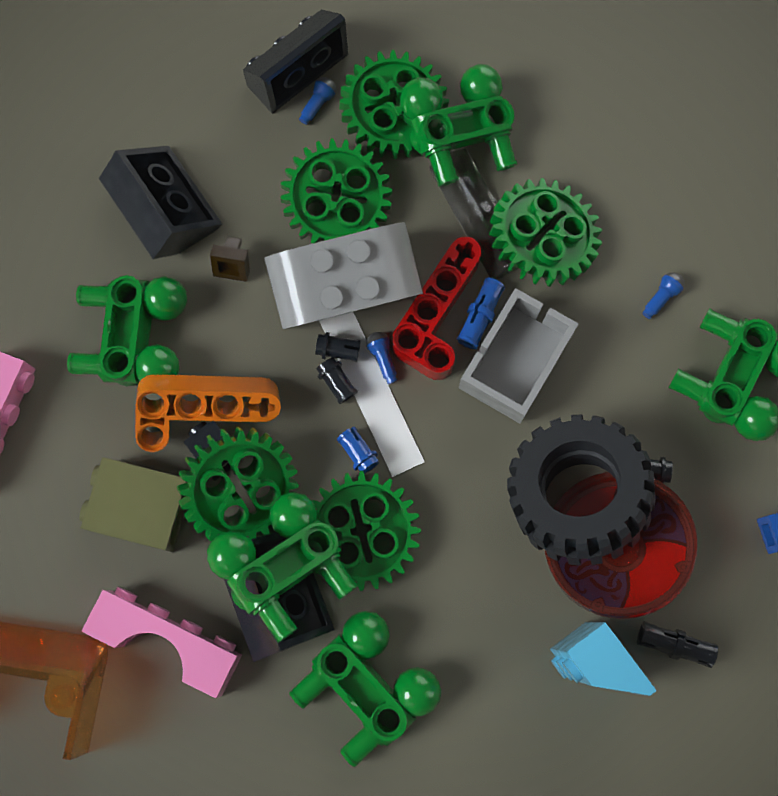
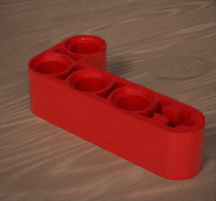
M471 237L457 238L450 245L423 286V294L417 295L393 333V352L395 356L433 380H443L453 370L455 362L453 348L436 337L435 334L479 266L481 247ZM465 254L470 255V258L466 257L464 259V261L460 265L459 271L456 268L458 264V258L463 257ZM442 280H449L455 285V288L450 291H443L437 286V283ZM423 308H431L437 315L431 320H425L418 315V312ZM405 336H411L417 340L418 344L412 349H405L400 346L399 340ZM435 354H440L447 359L448 364L442 368H436L430 364L429 358Z

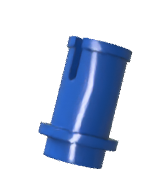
M356 427L347 429L339 435L337 441L354 462L353 469L355 471H363L365 474L379 464V460L376 458L378 453L371 451Z

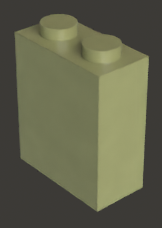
M102 457L100 465L95 466L91 475L90 484L93 486L90 498L83 503L80 510L79 519L82 521L80 529L173 553L186 511L179 504V500L186 496L179 494L177 486L187 482L179 476Z

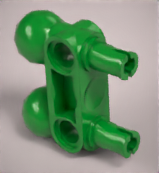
M474 65L463 74L460 81V94L466 102L465 104L442 109L444 103L443 92L439 85L429 78H415L407 82L402 89L400 107L405 116L412 120L411 144L421 156L430 159L438 187L447 186L459 180L450 151L485 142L489 144L497 172L510 169L518 164L509 139L510 132L513 130L514 109L506 99L500 96L503 90L502 79L497 70L489 65ZM489 115L493 118L494 123L490 120ZM428 128L434 131L436 138L430 135Z
M125 275L113 279L108 286L79 285L77 287L76 301L78 305L106 307L100 353H69L67 359L69 373L98 375L103 382L118 383L126 387L139 384L141 379L147 375L179 374V360L173 350L158 344L148 346L152 317L168 321L176 319L185 310L187 305L186 290L179 281L163 276L154 278L150 282L148 280H137L133 276ZM136 292L134 300L126 303L128 295ZM124 359H128L127 367L123 371L118 372L119 363Z
M709 308L699 328L727 340V345H729L713 380H709L707 383L678 368L668 388L697 401L698 410L703 412L710 421L718 424L726 423L730 426L734 424L737 432L745 439L753 441L767 440L778 431V407L769 398L761 396L749 397L764 365L771 374L778 378V332L765 320L745 318L737 322ZM751 335L758 338L761 342V347L750 345L746 336ZM721 395L728 398L731 403V409L719 407L715 401V396Z
M296 492L281 495L273 502L270 509L271 525L277 534L287 540L256 559L253 541L244 533L228 531L217 535L210 542L207 550V561L211 571L218 577L228 580L227 584L231 589L234 603L249 615H259L277 643L283 641L298 629L278 601L280 595L314 572L316 574L320 572L339 600L358 586L338 559L341 556L339 553L342 550L338 546L336 532L329 525L317 520V511L313 501L305 494ZM308 540L318 542L321 545L322 553L313 551L308 545ZM248 580L258 582L262 588V594L249 592L245 582Z
M361 611L350 616L344 624L342 635L339 634L312 659L313 670L289 692L295 703L304 709L327 687L333 688L363 722L364 727L340 750L342 756L352 767H356L378 745L389 746L393 741L401 737L404 731L416 720V717L426 716L434 711L441 697L440 683L436 676L427 669L419 667L407 669L398 676L392 689L368 663L366 659L375 658L385 650L390 637L389 629L384 619L377 613L370 611ZM333 651L342 652L346 656L348 664L345 670L337 671L331 667L329 657ZM385 709L394 710L399 716V724L392 728L384 726L380 721V712Z

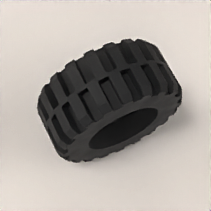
M579 414L571 415V421L562 422L560 417L551 420V427L544 430L540 426L531 432L533 440L530 443L523 440L517 448L520 458H512L509 466L512 477L507 479V491L518 525L536 549H545L548 557L559 561L563 556L568 559L569 564L580 566L581 559H590L592 565L603 563L602 556L611 554L612 558L616 559L624 554L623 547L628 544L630 547H634L638 543L640 531L647 530L651 522V511H654L655 485L654 472L651 470V460L647 451H641V442L634 434H629L626 437L625 427L616 422H612L608 426L605 424L604 417L593 415L591 421L583 420V415ZM581 464L598 466L608 471L616 479L617 494L603 510L589 516L574 517L562 514L553 509L547 501L546 492L551 481L557 474L571 466Z

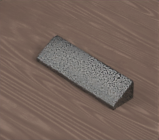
M466 148L450 151L459 180L453 184L440 187L466 236L474 238L481 247L480 261L489 277L499 279L519 268L517 267L509 271L508 267L511 261L509 259L502 261L498 259L503 249L492 248L497 237L489 235L493 226L490 223V219L497 203ZM430 165V171L436 180L433 167Z

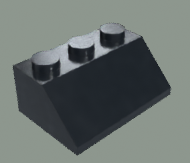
M321 9L313 16L304 18L290 34L278 38L273 46L264 54L255 56L248 62L247 66L243 69L246 84L272 114L349 55L345 18L339 13Z
M169 146L116 150L99 177V180L152 259L180 254L222 226V222Z
M276 532L251 539L256 550V559L287 539L282 538ZM314 573L280 595L279 603L298 629L279 643H277L259 615H249L234 603L231 589L227 584L228 580L224 579L253 662L335 630ZM253 580L245 582L249 592L262 594V588L258 582Z

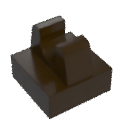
M228 236L224 246L213 244L210 253L213 277L247 282L250 273L248 250L240 249L242 238Z

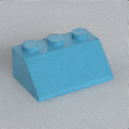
M585 622L550 648L555 655L551 662L564 679L568 678L570 681L574 680L576 683L581 682L594 687L648 696L657 691L606 622Z

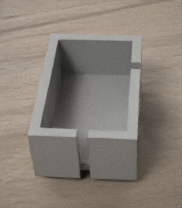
M515 288L481 344L479 352L477 351L463 374L459 389L520 424L579 323L552 308L548 310L543 322L540 323L536 319L544 304Z

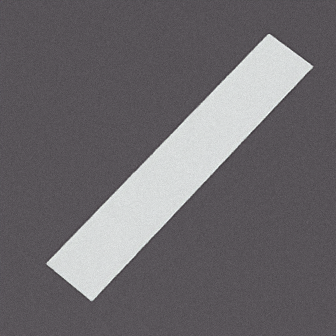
M349 312L319 320L324 332H330V336L361 340L357 362L339 358L337 360L341 361L343 372L358 391L354 396L392 477L424 463L425 461L386 380L383 378L375 357L367 350V340L354 313Z

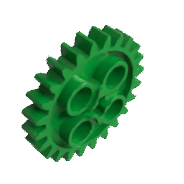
M391 50L390 58L385 59L384 55L379 51L377 53V61L373 62L371 58L366 56L364 60L365 68L355 64L354 75H346L345 84L347 86H341V97L343 98L339 101V109L343 110L341 121L349 123L347 125L348 135L357 132L355 144L358 145L364 141L368 142V153L375 147H378L381 158H383L387 150H391L394 159H397L399 150H403L408 158L411 157L413 147L410 140L412 120L405 116L400 107V95L403 88L398 83L409 82L415 78L423 77L429 78L439 85L442 77L441 74L430 76L433 65L429 64L422 68L420 66L422 57L418 56L411 62L409 61V52L406 51L402 58L399 59L396 56L395 50ZM439 86L443 92V97H445L447 86ZM369 90H376L380 93V95L372 97L369 96L366 92ZM443 98L442 109L448 108L449 99ZM385 120L390 123V126L382 128L377 126L375 122ZM428 128L430 135L435 138L434 131Z
M331 138L329 148L324 149L320 141H317V152L312 153L307 147L303 148L304 160L296 156L293 157V163L297 169H285V173L291 181L281 182V188L289 193L281 195L280 200L281 203L291 204L283 210L285 217L295 216L289 225L291 229L302 227L299 232L301 240L310 234L312 236L311 244L320 240L325 241L377 228L379 226L376 221L386 223L388 216L381 210L391 209L392 203L383 198L392 195V188L383 187L382 185L389 181L390 176L389 174H378L383 168V163L377 162L372 165L374 152L371 151L365 156L361 155L362 144L359 143L354 150H350L348 139L344 140L340 148L336 147L334 139ZM320 169H326L332 174V177L326 182H319L313 176ZM352 176H360L365 180L366 184L362 188L354 189L348 185L347 181ZM314 188L319 192L307 193L306 189ZM335 190H341L338 202L332 201L331 195L334 194ZM365 198L367 202L360 203L354 199ZM319 202L326 207V210L322 215L313 216L307 212L308 206L311 203ZM346 209H354L359 213L360 217L357 221L348 223L341 218V213Z
M541 178L535 187L534 183L527 179L523 187L516 183L511 192L506 190L501 200H498L490 219V223L493 226L489 235L497 237L492 248L503 249L498 259L500 261L506 259L511 261L508 267L509 271L517 267L521 269L520 279H524L527 274H531L533 284L535 285L541 277L545 279L548 287L553 284L556 278L561 285H564L569 278L575 281L582 272L585 273L598 256L597 249L602 244V241L597 239V237L602 232V228L593 225L599 217L598 215H588L587 212L592 207V204L581 205L579 201L583 195L580 193L572 197L570 195L571 186L568 185L562 191L559 190L557 180L553 182L551 187H547L544 178ZM558 214L564 215L557 222L553 230H549L533 250H527V247L535 241L538 234L543 233ZM517 228L522 229L526 234L520 232ZM544 251H547V252L550 253L553 257L548 256L547 254H545Z
M236 426L233 437H230L225 429H221V440L217 442L208 435L207 442L209 447L204 449L196 444L194 447L199 454L197 459L192 457L185 458L191 470L179 471L181 479L187 482L178 485L177 490L180 495L186 496L179 500V504L182 509L188 510L184 514L188 523L195 521L193 527L198 534L206 530L205 535L209 541H212L218 534L228 531L244 533L250 539L256 538V533L259 531L264 535L270 534L268 526L271 524L270 509L273 502L281 495L290 493L289 490L299 487V484L290 478L298 473L293 465H288L293 458L288 452L282 453L284 446L279 441L272 443L273 438L268 433H264L259 439V432L255 428H251L247 436H245L244 431L239 426ZM253 456V461L248 467L238 468V464L243 457ZM222 461H228L234 474L240 480L241 486L255 506L254 512H249L243 499L237 493L234 484L221 465ZM215 475L222 476L217 486L213 488L205 487L210 477ZM270 486L268 494L263 497H256V493L261 487ZM233 505L239 506L236 514L230 517L224 516L227 508Z
M360 471L358 481H352L350 475L345 473V484L341 486L334 478L331 479L333 490L330 493L323 488H319V492L324 499L321 502L312 500L317 511V520L329 525L336 532L340 549L346 544H353L359 549V556L355 562L351 564L342 563L352 579L357 581L359 591H364L366 581H371L375 590H378L379 578L383 577L389 584H392L390 572L395 570L402 575L405 573L400 564L402 560L413 563L414 558L407 551L408 549H419L420 544L411 540V536L421 533L420 528L411 526V522L419 518V513H408L407 510L414 504V501L410 499L402 502L400 499L405 489L402 487L392 492L393 480L391 478L381 485L379 484L378 473L373 475L371 481H366L363 471ZM377 499L384 503L385 511L380 517L371 518L365 514L364 508L369 501ZM352 500L358 501L364 526L372 527V531L367 532V539L373 558L371 563H367L365 560L361 540L358 535L352 536V532L357 530L351 507ZM337 509H344L349 513V521L342 528H336L330 524V515ZM380 535H389L395 542L394 549L388 554H380L374 549V541ZM308 541L311 549H315L317 553H322L321 545L318 542Z

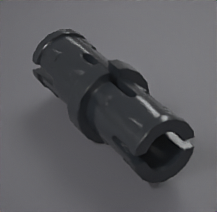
M645 621L640 626L637 645L667 653L669 658L675 660L682 658L712 668L716 662L718 655L717 644L687 636L685 631L679 629L675 631L667 630Z

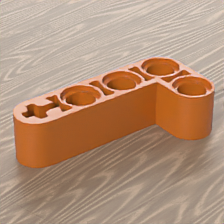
M147 375L141 379L137 388L135 404L136 442L141 449L148 452H158L164 449L169 441L170 420L271 421L279 415L281 410L278 386L271 379L264 377ZM154 393L162 398L159 400H149L145 396ZM192 394L199 398L195 401H186L182 397ZM226 395L235 397L231 402L220 400L221 397ZM244 397L248 398V402H244ZM153 426L161 430L158 432H149L146 430V428Z

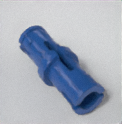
M489 277L484 279L475 302L471 303L467 309L469 315L460 334L457 336L456 340L461 345L470 349L478 348L488 323H492L495 318V307L502 292L505 290L504 284Z

